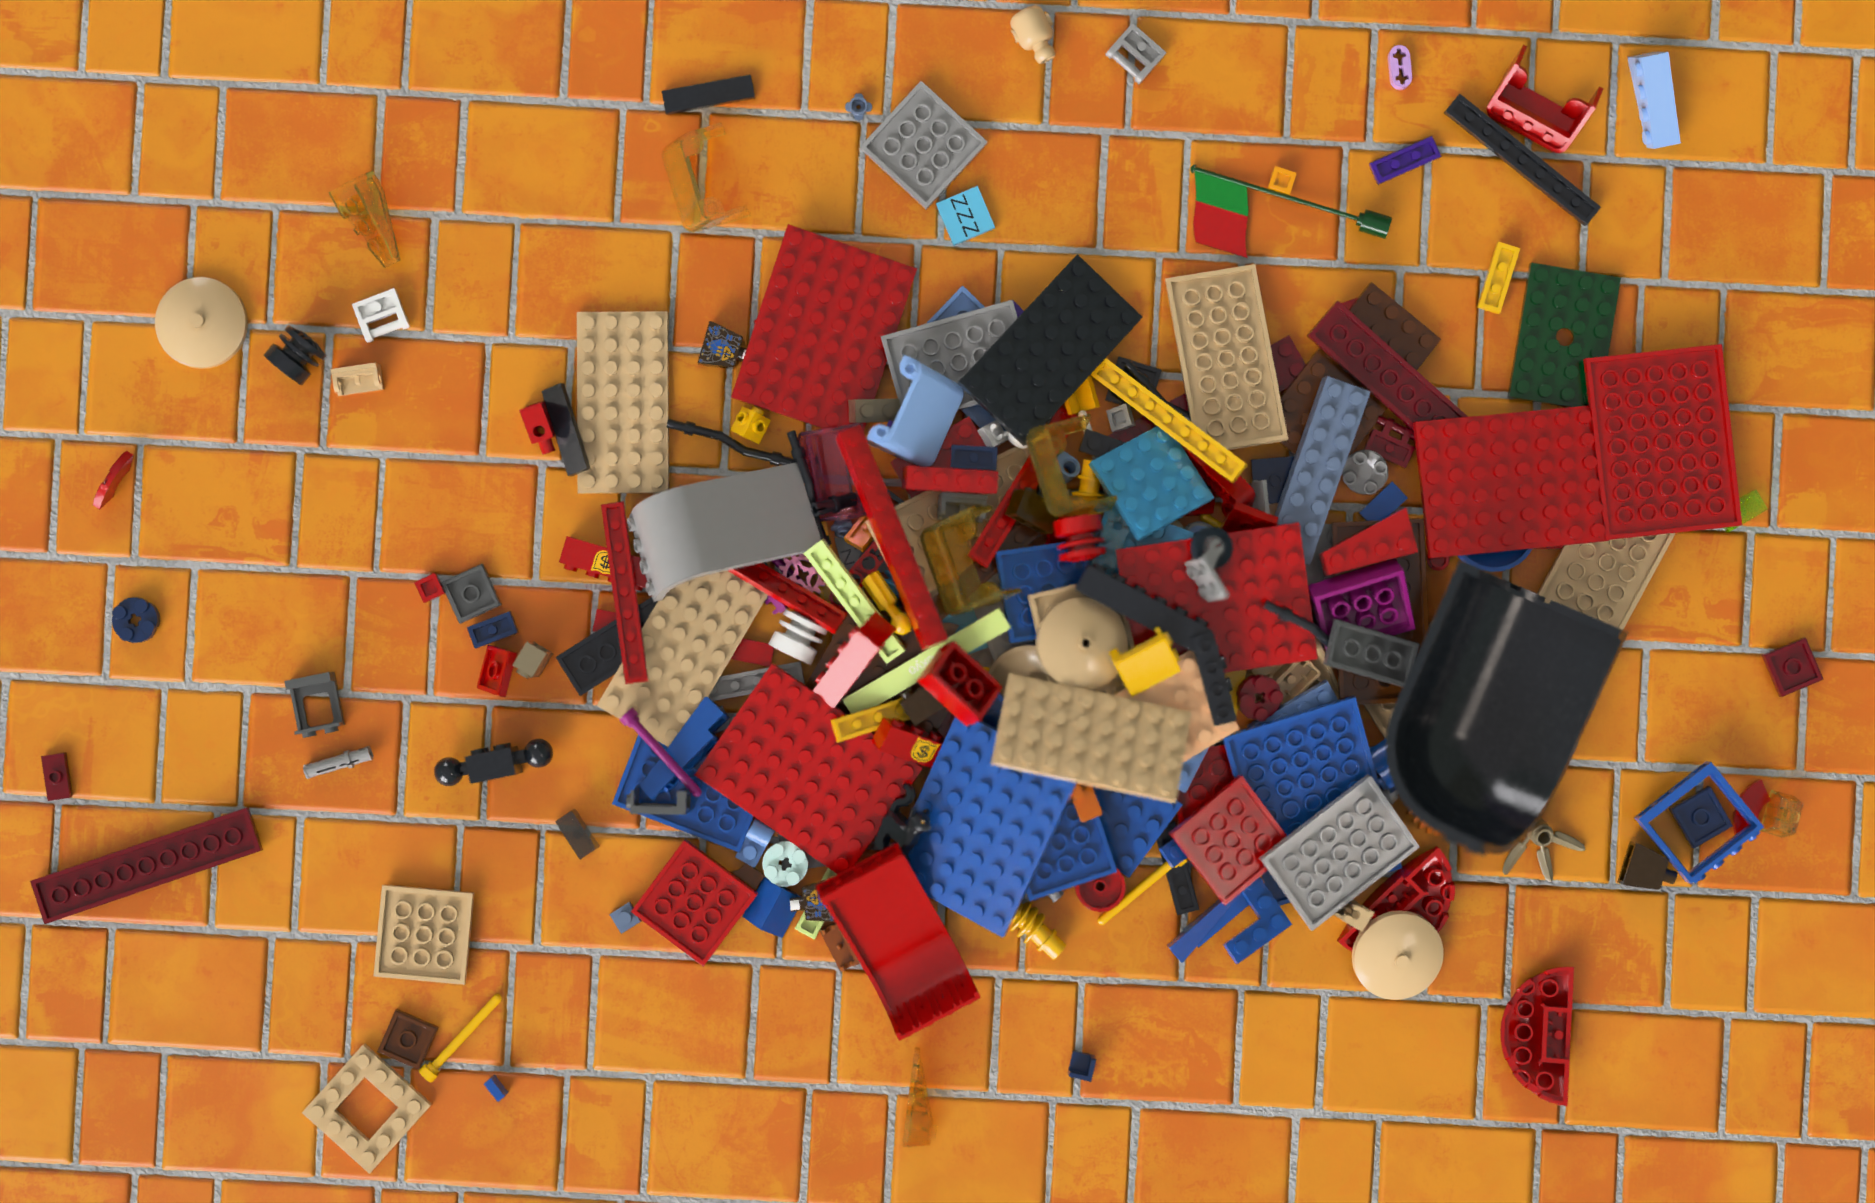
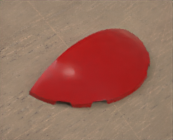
M1438 846L1422 853L1405 864L1366 899L1362 905L1374 912L1370 921L1387 912L1409 911L1424 917L1438 933L1440 932L1449 917L1450 903L1454 901L1455 884L1452 881L1450 863ZM1347 923L1337 941L1352 952L1354 942L1360 931Z
M1574 967L1549 969L1525 981L1507 1003L1500 1029L1504 1058L1507 1060L1516 1079L1525 1088L1538 1095L1539 1098L1563 1106H1568Z

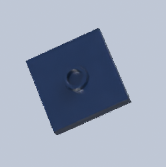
M1295 456L1250 460L1252 481H1267L1269 504L1279 502Z
M1710 786L1669 808L1690 847L1693 849L1733 826Z

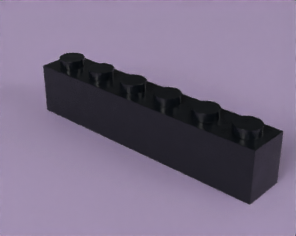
M1094 562L1093 566L1087 563L1075 586V590L1155 631L1156 627H1159L1162 633H1168L1172 641L1193 652L1194 648L1191 637L1212 632V629L1208 627L1209 622L1198 616L1194 620L1187 616L1189 613L1187 610L1177 605L1175 609L1168 606V601L1158 595L1154 598L1147 595L1148 590L1140 585L1135 584L1132 587L1126 584L1127 579L1117 573L1114 576L1105 572L1107 568Z

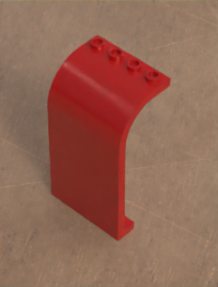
M898 843L815 886L819 899L827 907L873 984L899 1041L912 1036L921 1029L981 998L954 941Z

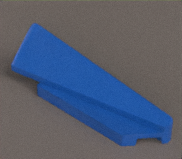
M704 697L666 749L667 753L686 774L716 745L719 738L714 732L730 718L729 715L708 697ZM659 759L640 787L653 800L662 790L668 792L673 789L680 780Z
M1242 893L1237 895L1227 905L1222 904L1218 899L1185 927L1182 933L1167 944V947L1183 963L1196 947L1199 948L1243 911L1249 903Z

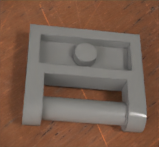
M1132 23L1105 55L1109 59L1113 58L1140 85L1166 55V52ZM1121 47L1126 49L1145 66L1143 70L1140 71L1118 50Z

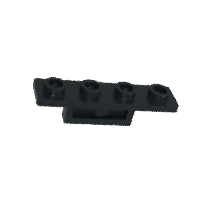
M1208 632L1191 637L1213 724L1219 726L1236 721L1237 718L1229 692L1233 688L1230 678L1225 677L1224 669L1227 668L1224 655L1219 654L1214 633Z

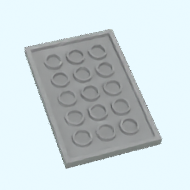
M1013 300L881 336L896 394L900 398V408L913 381L903 376L900 371V363L904 355L921 362L958 383L1018 318ZM963 389L964 396L958 410L979 405Z
M1367 774L1262 855L1260 860L1308 928L1313 931L1420 848V846L1374 779Z

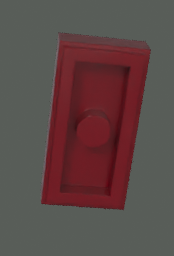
M59 753L41 756L47 801L72 798L67 754Z

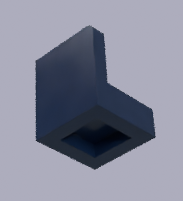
M1072 1050L1068 1076L1091 1082L1096 1063L1095 1055Z

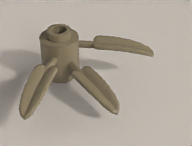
M1540 818L1527 834L1524 841L1511 849L1502 870L1504 875L1510 872L1526 850V844L1531 840L1534 844L1540 846V849L1536 852L1538 862L1545 879L1548 882H1552L1553 869L1549 849L1544 846L1553 842L1577 851H1585L1586 849L1584 844L1565 833L1556 831L1553 834L1552 828Z

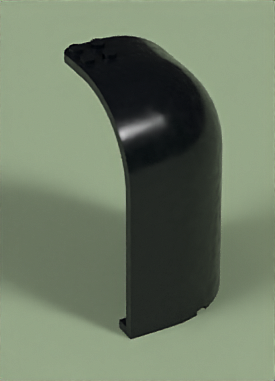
M1459 560L1391 714L1386 737V757L1389 773L1397 793L1407 808L1419 820L1432 829L1444 834L1443 839L1465 846L1464 849L1473 854L1486 856L1487 853L1500 855L1510 851L1527 836L1551 802L1628 632L1553 600L1548 604L1544 602L1546 598Z

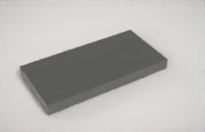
M1334 620L1323 664L1403 687L1417 657L1419 643L1341 620Z

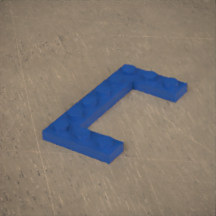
M1174 839L1159 848V851L1171 868H1174L1187 858ZM1261 877L1241 892L1259 919L1223 944L1235 964L1243 961L1292 925Z

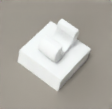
M996 420L977 430L986 447H996L1008 440V432H1004Z

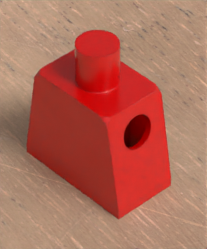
M545 401L521 408L519 412L531 443L539 444L542 455L555 451L551 439L555 436ZM538 426H542L544 428V434H540L538 432Z

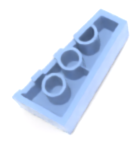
M1650 52L1627 57L1643 128V143L1647 148L1651 149L1680 144L1669 52Z

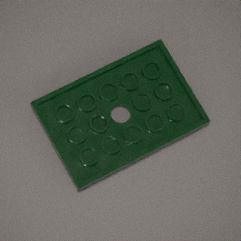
M1537 263L1529 264L1507 397L1562 407L1589 406L1583 359L1608 356L1621 277ZM1565 328L1572 332L1573 341L1570 345L1562 346L1556 339V334L1560 329Z

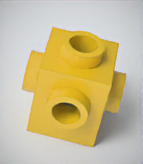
M742 406L730 431L749 441L760 444L771 420L763 416L764 411L752 406L751 410Z

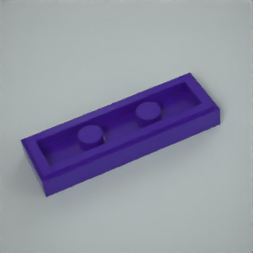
M1430 136L1373 161L1369 166L1379 185L1440 158L1441 154L1433 136Z

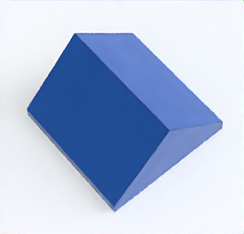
M764 876L756 890L758 895L742 917L760 930L783 938L797 912H791L790 898L802 896L786 887L773 884Z

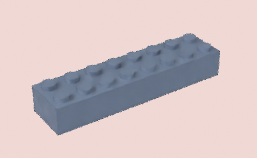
M1329 376L1323 377L1320 382L1274 516L1279 517L1277 525L1299 522L1305 565H1310L1371 392Z

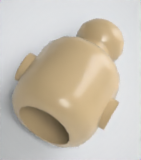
M1037 5L1027 7L1016 13L1010 21L1011 33L1015 38V42H1019L1020 46L1025 50H1034V58L1039 64L1055 57V50L1048 44V41L1053 36L1051 27L1053 22L1049 14H1045L1042 8Z

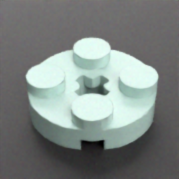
M786 840L775 843L766 851L762 867L766 878L773 884L789 887L796 885L804 878L809 862L806 853L802 849ZM787 857L792 867H787L786 870H783L779 861H783Z

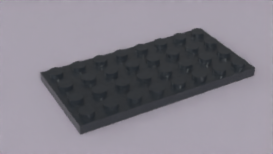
M1077 254L957 384L1021 445L1025 446L1143 317Z

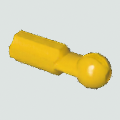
M875 571L868 575L861 583L880 611H887L891 617V624L897 629L895 633L899 635L909 633L912 629L909 617L906 613L900 612L896 606L898 598L881 573Z

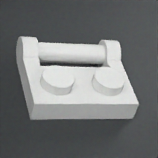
M395 288L352 304L367 343L374 341L376 337L397 329L410 327ZM397 314L398 320L370 330L368 324Z

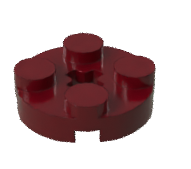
M1265 674L1246 677L1239 684L1236 691L1237 708L1243 715L1252 720L1265 721L1277 711L1283 700V693L1278 683ZM1263 692L1262 700L1255 702V694Z

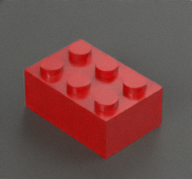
M955 641L940 647L917 679L928 692L966 727L983 718L1003 688L998 681Z

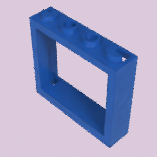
M1705 761L1634 817L1664 856L1669 859V862L1685 882L1690 884L1693 882L1696 884L1698 881L1703 880L1706 877L1705 873L1711 868L1715 870L1724 863L1723 859L1729 854L1732 856L1738 853L1743 848L1741 846L1747 840L1753 841L1756 839V836L1760 834V830L1764 828L1713 763ZM1710 776L1749 825L1690 871H1687L1649 822L1706 777Z

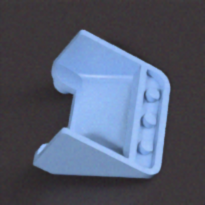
M904 355L900 363V371L903 376L913 381L893 426L890 428L882 424L875 425L871 428L866 439L869 445L920 467H930L934 464L962 402L964 391L956 382L921 362Z

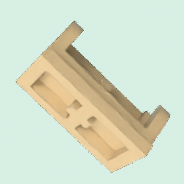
M376 362L330 369L334 391L337 392L338 396L384 390L381 365Z
M1351 900L1334 915L1363 932L1374 912L1355 900Z

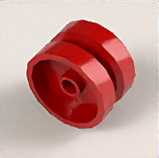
M1117 867L1116 873L1074 886L1075 894L1082 905L1096 912L1110 911L1119 905L1124 898L1126 886L1124 877ZM1098 882L1103 883L1104 888L1102 890L1100 888L1096 889Z

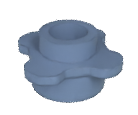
M857 93L850 102L846 103L845 109L854 115L855 120L861 121L863 115L872 110V104L867 102L862 94Z
M838 518L834 521L830 528L831 531L835 532V537L844 538L852 528V521L849 518Z

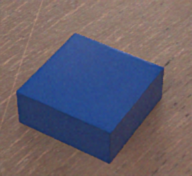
M493 1075L484 1083L497 1102L509 1093L496 1075Z

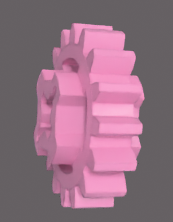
M804 553L799 554V557H796V555L791 556V560L784 558L786 566H779V569L783 571V576L787 577V571L793 565L794 573L788 579L812 593L814 591L818 594L821 593L818 587L819 585L825 586L826 583L821 581L822 577L814 566L810 568L802 566L800 561L811 563L804 556ZM797 566H799L803 573H808L806 576L807 586L801 579H796V576L799 574ZM817 574V582L812 587L810 584L811 577Z

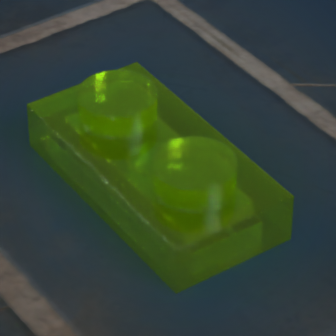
M1753 490L1739 498L1742 524L1768 509L1757 490ZM1739 526L1726 527L1724 530L1728 533Z

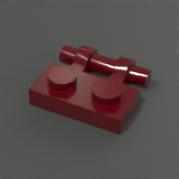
M1379 415L1376 423L1383 426L1381 432L1372 429L1363 450L1375 451L1386 461L1405 469L1415 449L1414 446L1407 444L1409 438L1415 441L1414 431L1407 425L1405 427L1394 422L1395 419L1389 416L1385 418ZM1390 430L1401 434L1400 440L1389 436Z

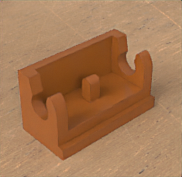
M836 922L820 930L840 971L843 972L851 966L860 964Z

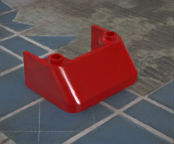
M1523 44L1491 97L1486 109L1487 114L1495 121L1554 153H1563L1568 149L1596 109L1604 88L1599 86L1588 103L1579 98L1568 100L1564 107L1554 103L1524 86L1528 79V72L1524 67L1520 66L1527 46Z

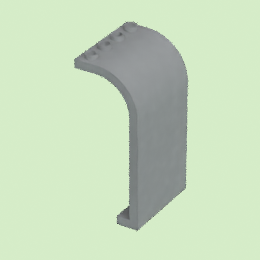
M797 462L688 484L660 492L637 504L627 519L628 529L630 532L633 531L635 538L633 540L635 552L639 553L641 558L640 570L647 578L646 590L649 596L652 595L653 602L663 600L669 590L688 580L712 573L803 554L821 541Z

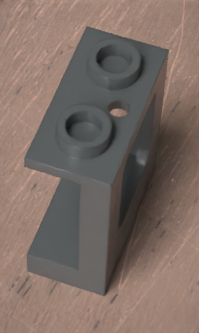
M326 672L284 681L286 690H290L298 729V731H294L295 735L302 734V737L306 738L316 736V731L324 729L325 733L339 731L338 726L345 725L335 672ZM326 692L330 697L334 720L330 724L310 727L307 722L303 699L308 695Z
M640 788L631 790L630 794H627L626 807L630 808V814L686 815L690 812L691 792L688 789L677 791V804L639 803Z

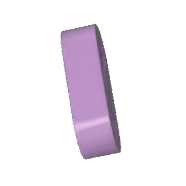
M1403 45L1394 46L1388 54L1390 83L1393 88L1403 90L1412 81L1410 53ZM1397 51H1399L1400 55H1404L1400 61L1401 65H1398L1397 58H1393ZM1399 70L1402 72V77L1407 78L1403 84H1400V81L1395 79L1399 76Z

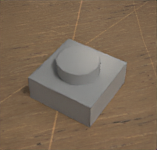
M1125 403L1106 411L1112 432L1136 426L1129 404Z

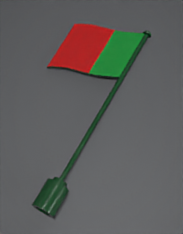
M1196 164L1190 168L1191 172L1195 173L1196 186L1193 220L1195 242L1244 258H1248L1245 242L1248 219L1247 187L1356 220V226H1359L1360 232L1383 239L1386 238L1392 221L1390 216L1365 209L1364 213L1360 212L1358 216L1204 170L1196 167Z

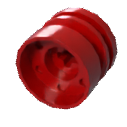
M1101 514L1081 515L1053 522L1055 537L1066 538V542L1058 545L1057 550L1068 549L1067 553L1058 555L1059 561L1083 562L1093 560L1107 553L1106 547L1096 548L1095 546L1104 543L1105 538L1094 537L1093 534L1103 529Z

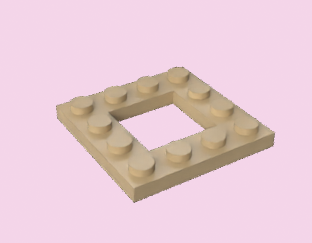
M363 1044L302 1114L370 1174L428 1110L432 1103L369 1046ZM364 1078L370 1081L398 1107L371 1139H368L336 1110Z

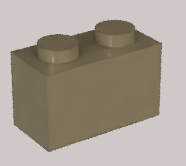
M900 398L848 400L849 423L888 422L889 420L894 422L900 410Z
M526 642L513 666L518 668L516 671L518 674L527 679L540 677L553 653L535 642Z

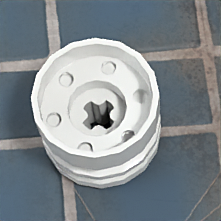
M785 609L783 615L792 620L790 624L780 620L779 623L787 630L785 633L774 631L768 644L811 665L817 651L810 646L811 641L822 643L823 640L814 635L816 631L824 635L828 631L801 614Z

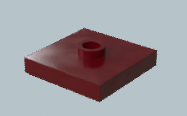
M1806 637L1762 655L1779 697L1786 696L1824 680Z

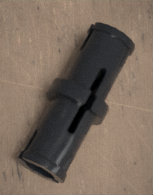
M850 492L841 496H829L828 499L813 502L811 508L817 509L811 510L812 514L818 517L830 512L838 513L844 508L854 507L857 505V500L852 501V499L857 497L854 492Z

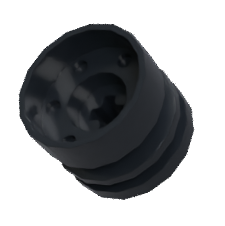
M288 325L285 331L292 338L289 339L285 335L280 334L279 337L285 346L282 348L272 344L264 353V357L289 378L303 385L311 375V372L305 366L307 362L318 367L320 364L312 356L316 355L324 360L327 355L311 337L303 331Z

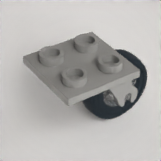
M1207 527L1194 535L1191 541V554L1193 558L1184 563L1187 567V574L1192 580H1195L1199 587L1200 595L1207 602L1225 599L1230 596L1214 569L1224 566L1230 560L1233 544L1230 536L1218 527Z

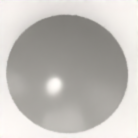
M1356 451L1347 458L1342 472L1343 481L1352 491L1358 494L1372 495L1380 490L1387 481V463L1375 451Z

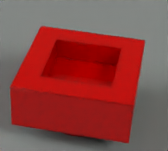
M437 573L414 582L423 603L446 594Z

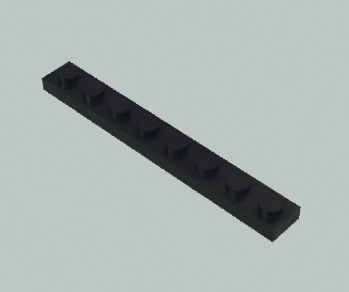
M1461 94L1455 98L1444 112V114L1584 226L1591 221L1601 208Z

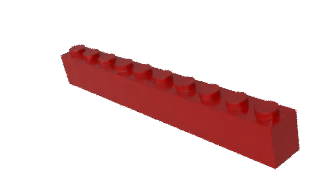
M858 425L839 432L836 441L920 647L924 651L940 645L948 640V637L862 427Z

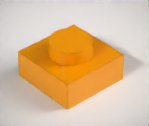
M1275 166L1267 189L1290 195L1297 173Z

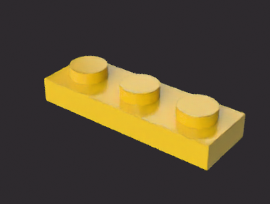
M1497 242L1477 308L1496 314L1501 313L1520 248Z

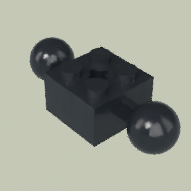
M533 739L523 750H518V746L511 747V743L493 746L494 751L490 752L488 747L470 751L471 756H466L464 762H460L453 757L441 759L435 765L434 776L441 785L454 786L465 775H469L470 784L523 773L521 765L523 763H528L535 768H542L548 765L553 758V748L544 739Z

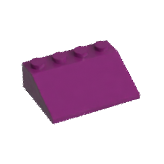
M1395 558L1308 585L1311 605L1318 627L1329 637L1334 620H1341L1392 636L1415 629L1404 571Z

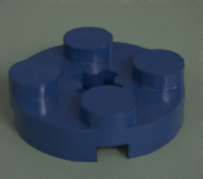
M133 597L125 599L112 611L114 631L123 641L132 643L145 642L154 636L160 624V615L156 606L143 598ZM134 614L136 617H141L137 627L131 623Z

